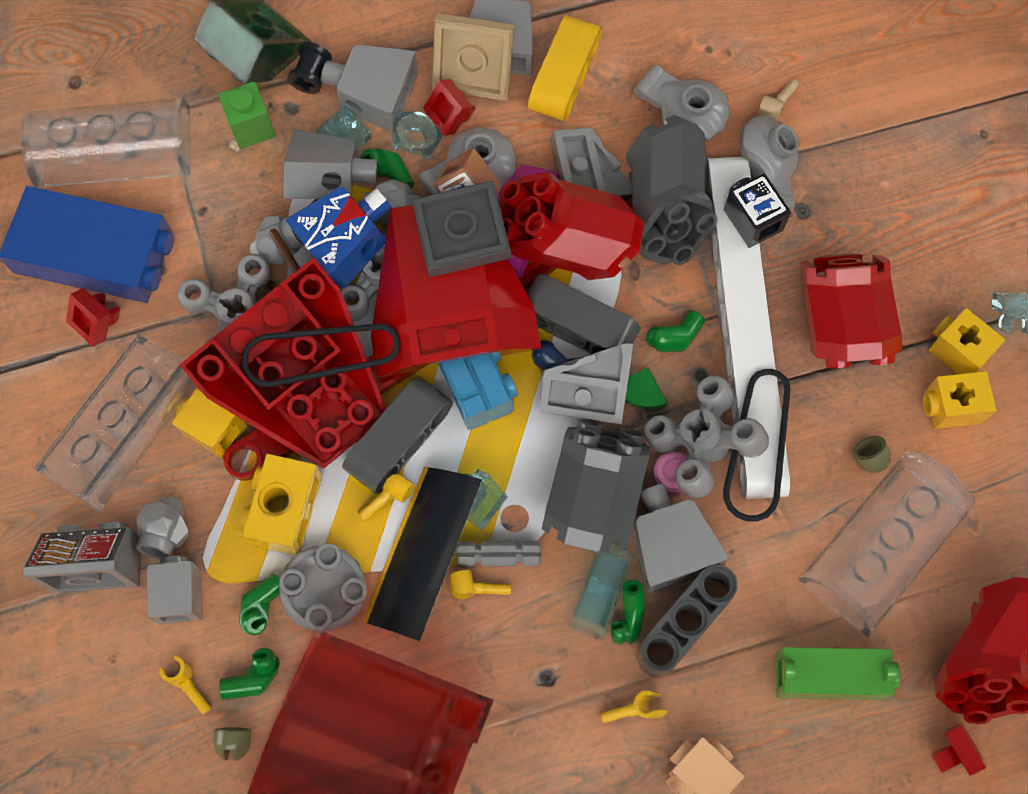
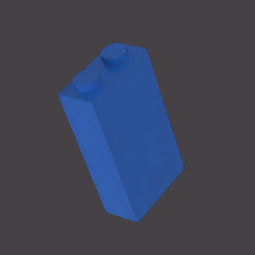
M26 185L0 250V259L15 274L148 303L152 291H156L160 285V268L165 255H169L173 248L174 234L163 215Z

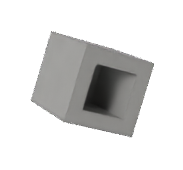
M167 556L161 558V564L147 565V618L159 625L202 620L201 569L192 561H188V558L185 556Z

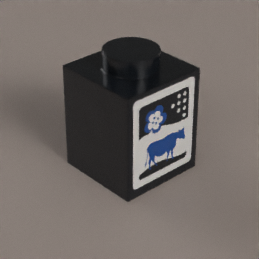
M765 173L752 180L746 177L736 182L729 189L723 209L748 248L784 231L791 211Z

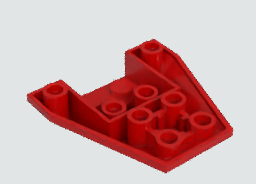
M413 205L391 208L372 324H386L393 327L400 338V350L391 362L375 366L377 378L419 371V366L499 352L501 356L542 349L534 306L508 259L429 278ZM371 330L370 337L374 360L387 357L394 348L392 335L385 330Z
M314 257L179 364L207 399L323 469L362 438L386 410L370 367L275 387H260L252 383L244 375L241 366L242 352L246 345L257 336L267 333L354 326L341 290ZM357 332L265 340L257 343L251 349L247 364L250 372L256 378L262 381H273L366 362L368 360Z

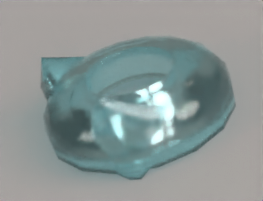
M409 111L398 115L392 125L393 148L395 150L401 148L410 154L422 155L424 159L430 158L441 141L440 130L428 115L421 112ZM410 130L417 131L424 136L425 141L414 142L406 136L405 132Z

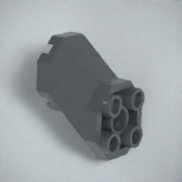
M673 115L665 119L668 124L657 128L655 124L645 127L626 154L627 163L631 167L629 178L633 184L632 208L645 222L639 253L645 259L664 265L672 262L682 265L691 260L694 252L698 250L717 224V215L713 212L712 201L707 196L705 134L697 124Z
M579 419L577 427H568L564 435L541 529L549 534L551 527H554L558 530L557 539L559 541L596 552H609L611 543H620L618 551L628 550L651 446L643 443L645 435L639 431L622 428L619 432L603 429V424L589 419Z

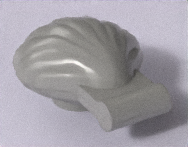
M653 65L633 90L639 99L645 100L660 109L663 126L668 124L665 121L666 118L673 115L679 116L697 124L705 134V141H709L714 135L724 130L726 120L730 115L728 99L714 83L700 79L680 81L665 72L658 65Z
M753 117L741 130L740 154L748 160L751 175L756 178L765 173L789 210H792L795 205V199L791 192L790 177L795 172L799 162L797 135L791 127L777 122L773 117Z
M473 127L459 132L450 143L447 159L433 168L422 172L419 180L430 195L439 193L433 186V183L442 166L470 149L475 148L503 186L515 172L514 166L517 156L511 141L502 136L497 130L485 129L483 127Z

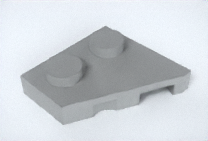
M592 128L553 131L551 143L560 180L618 195L626 202L633 198V185L619 170L621 163L611 152H608L603 147L602 140Z
M627 342L545 369L538 412L622 424L633 343Z

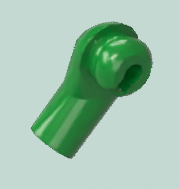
M372 148L362 153L360 158L378 160L377 175L405 183L411 189L414 187V181L402 158L397 153Z
M689 310L679 326L651 327L646 334L647 344L659 352H682L690 346L706 320L698 312Z
M275 572L242 596L239 625L245 633L259 635L266 629L269 602L280 595V578Z
M628 580L622 585L624 620L613 621L610 625L613 642L618 645L629 642L631 645L640 637L645 612L644 585L638 580Z
M269 648L258 649L252 654V664L245 675L220 678L221 699L244 698L264 693L279 671V659L275 656V653Z

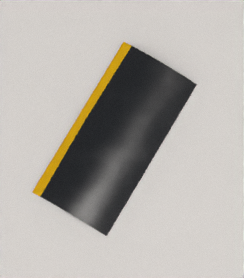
M423 468L362 622L421 641L482 479L437 468Z

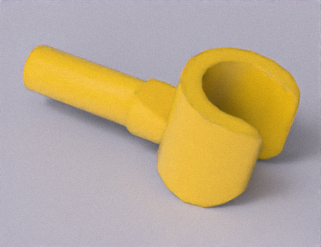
M400 474L391 475L386 480L383 491L359 511L358 514L365 521L387 503L391 497L400 503H404L413 493L415 485Z
M471 570L453 572L449 578L451 593L457 599H467L476 594H511V584L474 583Z
M174 656L175 660L180 664L179 673L175 677H171L165 669L160 667L159 674L161 678L173 687L181 688L201 714H206L211 709V706L191 680L193 676L191 666L180 657Z
M648 690L641 691L637 694L633 703L600 712L602 722L606 723L637 715L648 719H661L666 715L667 710L659 709L650 712L649 701L663 694Z

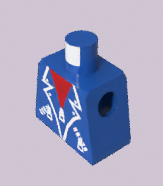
M339 187L291 215L285 221L330 278L343 290L385 245L386 238L375 226L374 222L389 211L392 206L377 188L357 203L344 187Z

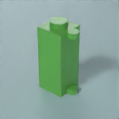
M782 647L775 653L777 698L885 700L894 696L895 689H898L900 685V668L898 662L892 660V649Z

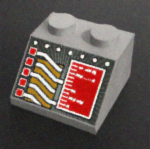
M122 522L101 523L100 529L84 530V527L78 525L58 526L57 532L40 534L23 567V577L53 593L139 587L140 552L136 549L139 537L137 533L127 527V524Z

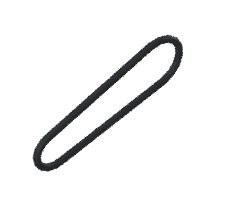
M366 324L267 333L253 338L246 345L242 352L241 366L244 375L252 383L260 387H275L386 364L397 356L400 350V338L395 329L386 324ZM370 330H385L394 339V348L387 357L273 381H262L256 378L250 372L247 364L251 349L257 343L265 340Z
M774 369L757 371L750 378L740 420L747 419L754 385L760 377L773 375L782 381L784 396L772 503L765 512L758 515H746L739 512L733 506L730 500V486L739 453L735 449L732 450L723 487V500L728 510L736 518L747 522H758L768 518L776 510L780 500L790 401V383L785 375Z

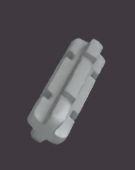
M461 541L457 545L456 559L461 567H475V563H481L482 566H516V563H523V566H538L541 562V545L537 541H522V545H516V541H481V545H475V541Z

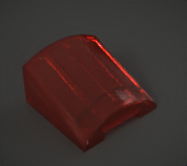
M316 628L280 707L246 794H453L473 743L477 744L494 700Z

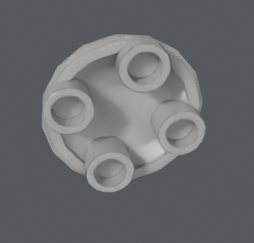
M333 544L312 546L297 553L285 566L279 580L280 601L286 614L299 626L315 632L333 631L348 624L360 611L367 594L365 576L359 563L346 551L339 549Z

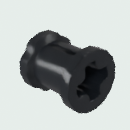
M304 42L298 50L300 58L296 68L290 71L287 80L291 86L303 93L317 94L322 86L320 78L323 66L327 60L332 61V54L319 44Z

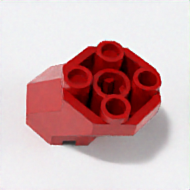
M549 171L522 176L518 181H509L501 191L499 207L511 254L517 258L574 272L589 281L615 277L622 270L618 265L626 257L632 260L639 253L645 222L618 195L557 179Z
M862 254L819 256L814 258V266L808 260L800 262L801 282L810 332V350L816 358L826 359V367L848 368L852 366V361L869 360V363L873 365H889L895 362V354L902 351V333L891 282L890 260L883 255H872L873 263L863 262Z
M1014 577L981 588L978 594L979 603L977 604L974 601L971 606V623L935 679L936 697L953 713L963 714V719L967 723L981 725L990 722L994 718L1010 714L1028 713V578Z

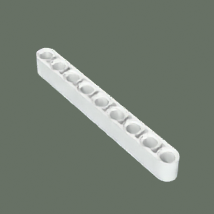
M742 156L707 158V196L712 201L713 212L717 215V224L711 231L728 384L734 393V402L731 406L733 426L740 420L750 378L757 371L763 369L776 370L760 244L758 243L748 248L723 210L729 189L743 178L749 177L751 179L749 162ZM764 375L756 381L747 418L757 420L766 430L769 436L768 448L762 455L755 458L744 457L740 453H738L737 457L741 492L744 500L773 498L782 413L777 377L773 375ZM786 444L780 497H788L790 492Z

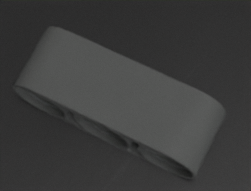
M538 274L527 291V295L535 309L538 328L590 354L627 342L634 343L641 330L640 325L630 316L550 276Z
M422 377L414 378L352 448L343 462L342 469L374 494H379L383 491L386 480L391 475L398 474L445 419L451 410L453 401Z
M716 564L705 568L645 637L637 655L639 666L644 673L652 677H662L670 673L729 604L737 592L738 585L736 576L729 568ZM708 579L720 581L725 587V596L713 598L708 595L704 588V581ZM682 611L694 614L698 621V629L691 632L681 629L677 625L676 614ZM653 644L665 646L670 653V662L662 666L652 663L648 658L647 648Z

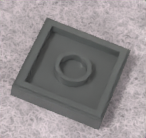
M493 181L412 199L429 278L512 258Z

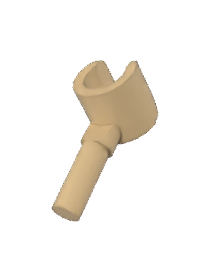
M791 80L783 91L778 94L777 99L764 95L757 117L770 116L778 121L784 104L797 89L799 83L796 80Z

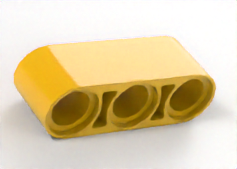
M569 15L563 17L532 87L528 101V110L563 122L567 120L597 51L602 35V26Z

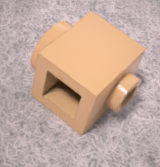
M702 737L694 745L686 739L673 753L669 760L675 766L669 771L668 775L670 777L665 783L674 794H730L745 776L730 763L734 757L726 747L714 738L708 742Z

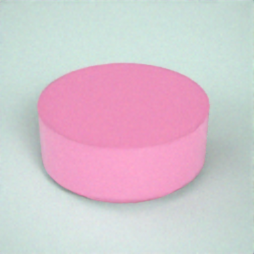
M671 451L661 455L653 469L655 485L664 484L668 495L671 496L684 494L677 484L676 471L682 462L688 460L689 456L678 451Z

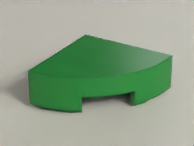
M648 367L628 377L625 403L647 411H655L666 408L667 401Z

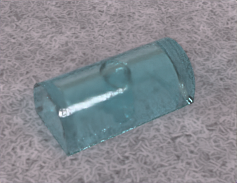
M613 544L610 545L609 552H596L569 625L571 630L596 639L605 638L622 591V585L626 580L634 557L627 550L618 551L619 547Z

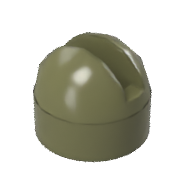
M880 436L866 437L859 441L853 449V455L858 465L870 473H879L885 470L891 462L890 449L885 439Z
M225 727L214 730L215 751L222 759L227 761L230 750H233L235 761L240 760L246 755L251 742V729Z

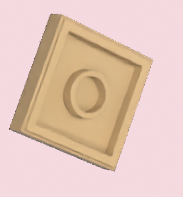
M438 13L435 18L432 90L435 89L440 80L451 79L465 95L507 101L510 89L515 25Z

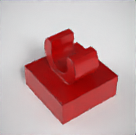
M451 79L440 80L422 108L444 136L455 135L462 122H467L476 110V107L471 105L466 99L464 92L459 90Z
M82 288L70 294L66 322L94 347L106 340L108 326L114 325L118 321L120 308L115 306L107 310L104 307L106 301L104 293H97L92 296L85 288Z
M962 722L945 731V735L951 744L934 752L932 755L941 773L960 763L963 764L969 776L987 768L985 760Z

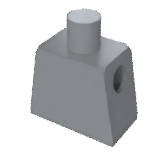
M476 0L469 18L515 25L511 74L532 76L531 4L521 0Z
M356 45L352 47L346 65L327 60L323 66L321 80L324 84L337 87L336 92L340 108L344 112L387 131L396 133L418 75L415 51L406 49Z
M294 129L284 159L283 198L320 199L339 187H344L351 194L353 182L376 184L378 160L355 158L356 141L353 139Z
M664 484L652 486L641 492L640 495L647 514L635 518L633 535L644 589L647 595L696 578L708 566L715 564L724 566L729 559L727 553L692 499L672 505Z

